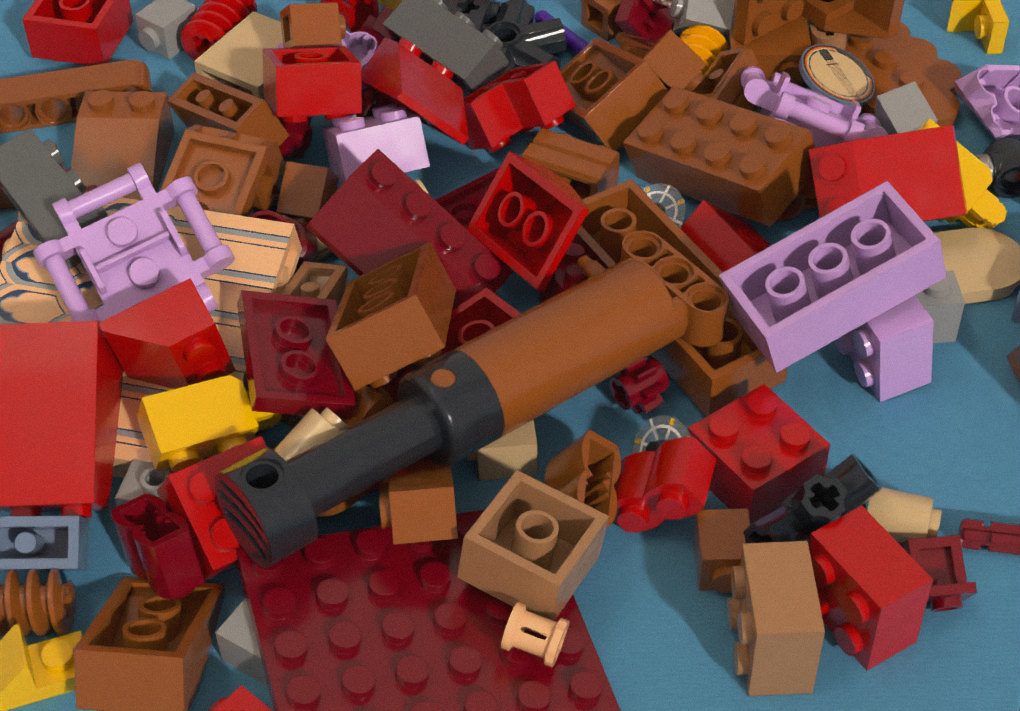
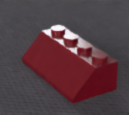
M379 149L346 179L306 226L311 233L359 276L431 242L456 288L452 310L485 288L495 293L513 273L510 268Z

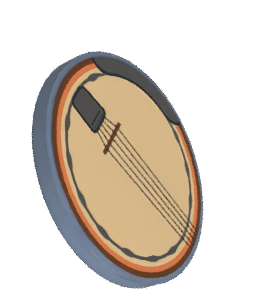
M817 44L808 47L800 57L799 70L801 76L813 91L848 107L852 100L857 101L860 106H863L874 95L875 82L872 74L851 53L836 46Z

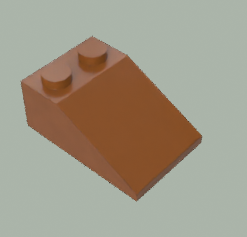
M597 37L560 70L576 107L563 114V116L595 144L604 145L614 151L624 147L623 142L668 92L646 60Z
M85 91L76 118L71 168L77 173L86 188L91 185L99 187L128 173V167L140 162L155 192L158 193L175 131L170 105L167 103V92ZM137 190L123 197L142 200Z
M123 577L73 649L76 709L96 711H188L201 685L225 595V584L203 583L195 587L189 595L170 600L156 595L151 590L148 579Z

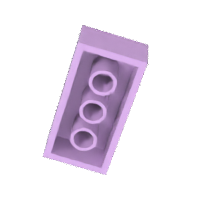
M888 181L719 275L722 287L728 293L730 311L776 373L947 277L940 239Z

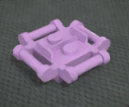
M756 66L747 67L741 73L740 80L744 88V95L749 102L762 107L760 114L809 129L815 148L888 135L887 131L881 127L880 121L875 115L865 113L859 116L862 107L855 100H852L849 107L838 103L818 92L791 83L789 74L784 71L782 74L775 72L770 81L765 78L762 69Z
M139 162L128 167L127 174L70 201H67L64 197L52 203L68 236L59 240L54 239L44 242L35 248L33 254L39 266L46 267L72 317L70 322L96 320L102 322L189 278L194 283L209 313L218 309L216 301L203 279L231 265L235 257L229 246L222 245L195 196L198 193V189L191 177L179 178L170 183L166 189L156 193L147 173ZM136 190L138 191L142 199L141 201L81 229L77 218ZM178 205L205 252L203 257L195 261L192 260L166 212ZM76 254L80 258L104 304L97 309L89 308L65 262L66 259Z

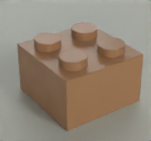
M516 470L464 536L457 578L512 607L517 602L526 604L527 611L555 621L599 558L609 516Z
M808 541L742 544L740 566H731V590L733 597L727 598L728 626L730 630L738 629L740 641L734 642L733 647L736 675H745L748 696L813 693L825 629Z

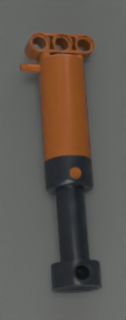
M645 230L631 232L622 241L619 263L605 269L596 260H592L587 255L581 256L577 261V267L583 271V274L588 278L587 280L407 373L399 380L397 390L398 402L287 461L274 450L264 448L220 471L215 476V491L224 517L247 555L259 566L267 569L318 539L317 516L426 456H429L436 463L451 466L680 337L698 347H710L718 344L724 335L729 302L728 293L657 234Z

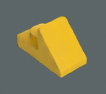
M953 0L947 31H974L975 37L981 39L986 54H1001L1010 21L1000 0Z
M20 624L14 625L0 640V711H7L74 691L73 649L83 636L81 630L27 645Z

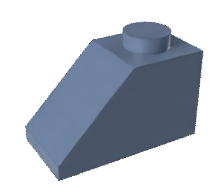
M0 516V571H8L9 569L17 571H29L30 569H37L38 571H50L51 569H58L59 571H88L90 520L81 516Z

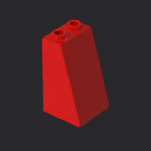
M98 320L0 325V510L10 513V516H41L42 512L60 511V516H81L88 519L92 518V510L109 509L124 369L104 336Z

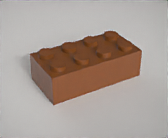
M673 86L623 142L637 178L664 188L670 186L669 190L699 201L705 200L718 208L769 227L776 222L813 177L809 149H814L815 145L809 129Z
M431 242L348 282L326 336V341L355 391L370 384L371 388L383 386L398 375L397 370L412 363L416 367H420L442 354L441 349L445 348L456 288Z

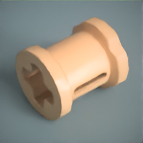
M517 602L504 630L501 648L509 651L515 647L544 658V665L553 667L563 646L569 627V620L561 618L558 622L527 611L526 604ZM524 630H531L547 638L545 640L524 633Z

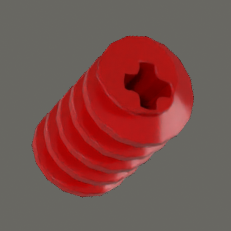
M205 0L181 31V43L187 55L196 60L253 11L257 12L255 0Z

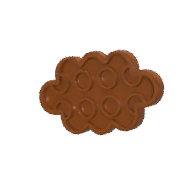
M900 22L898 33L888 39L847 34L845 51L854 55L868 68L875 82L874 95L867 104L861 106L863 114H875L876 97L878 95L915 81L938 119L937 125L942 127L956 123L960 111V102L956 97L954 81L962 78V74L953 63L937 58V48L932 43L921 38L911 37L910 30L902 22ZM825 32L826 36H830V32Z

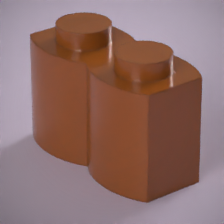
M589 430L553 456L545 469L546 485L608 515L607 528L613 523L617 514L618 504L614 484L617 482L621 472V456L618 446Z

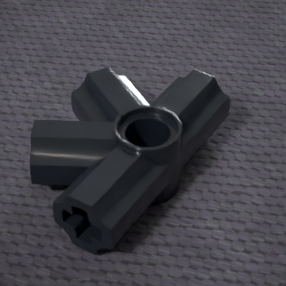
M508 0L502 3L495 23L487 29L502 41L504 46L501 50L510 63L500 75L512 68L556 61L560 70V59L552 55L567 50V40L560 18L533 23L535 9L526 0Z
M851 454L825 476L822 477L819 474L813 476L803 483L799 490L781 502L771 513L752 523L743 532L745 543L808 541L809 546L812 532L860 506L866 508L865 502L880 492L882 487L869 468L855 454Z

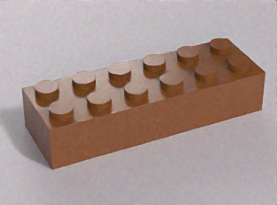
M632 179L582 200L590 211L572 243L582 246L590 254L592 260H596L605 269L620 262L622 241L626 235L634 231L645 230L660 236L722 287L719 275L723 272ZM729 305L724 335L718 344L710 347H698L680 337L651 354L662 364L665 371L706 417L762 384L771 389L785 382L788 369L786 367L777 373L730 311Z

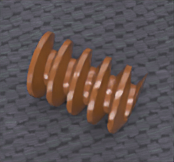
M9 569L4 584H0V636H5L18 623L24 636H27L32 629L36 635L40 636L48 635L53 628L58 635H66L71 632L76 611V593L72 580L62 584L59 570L51 569L46 584H41L38 570L30 569L25 584H20L17 570Z

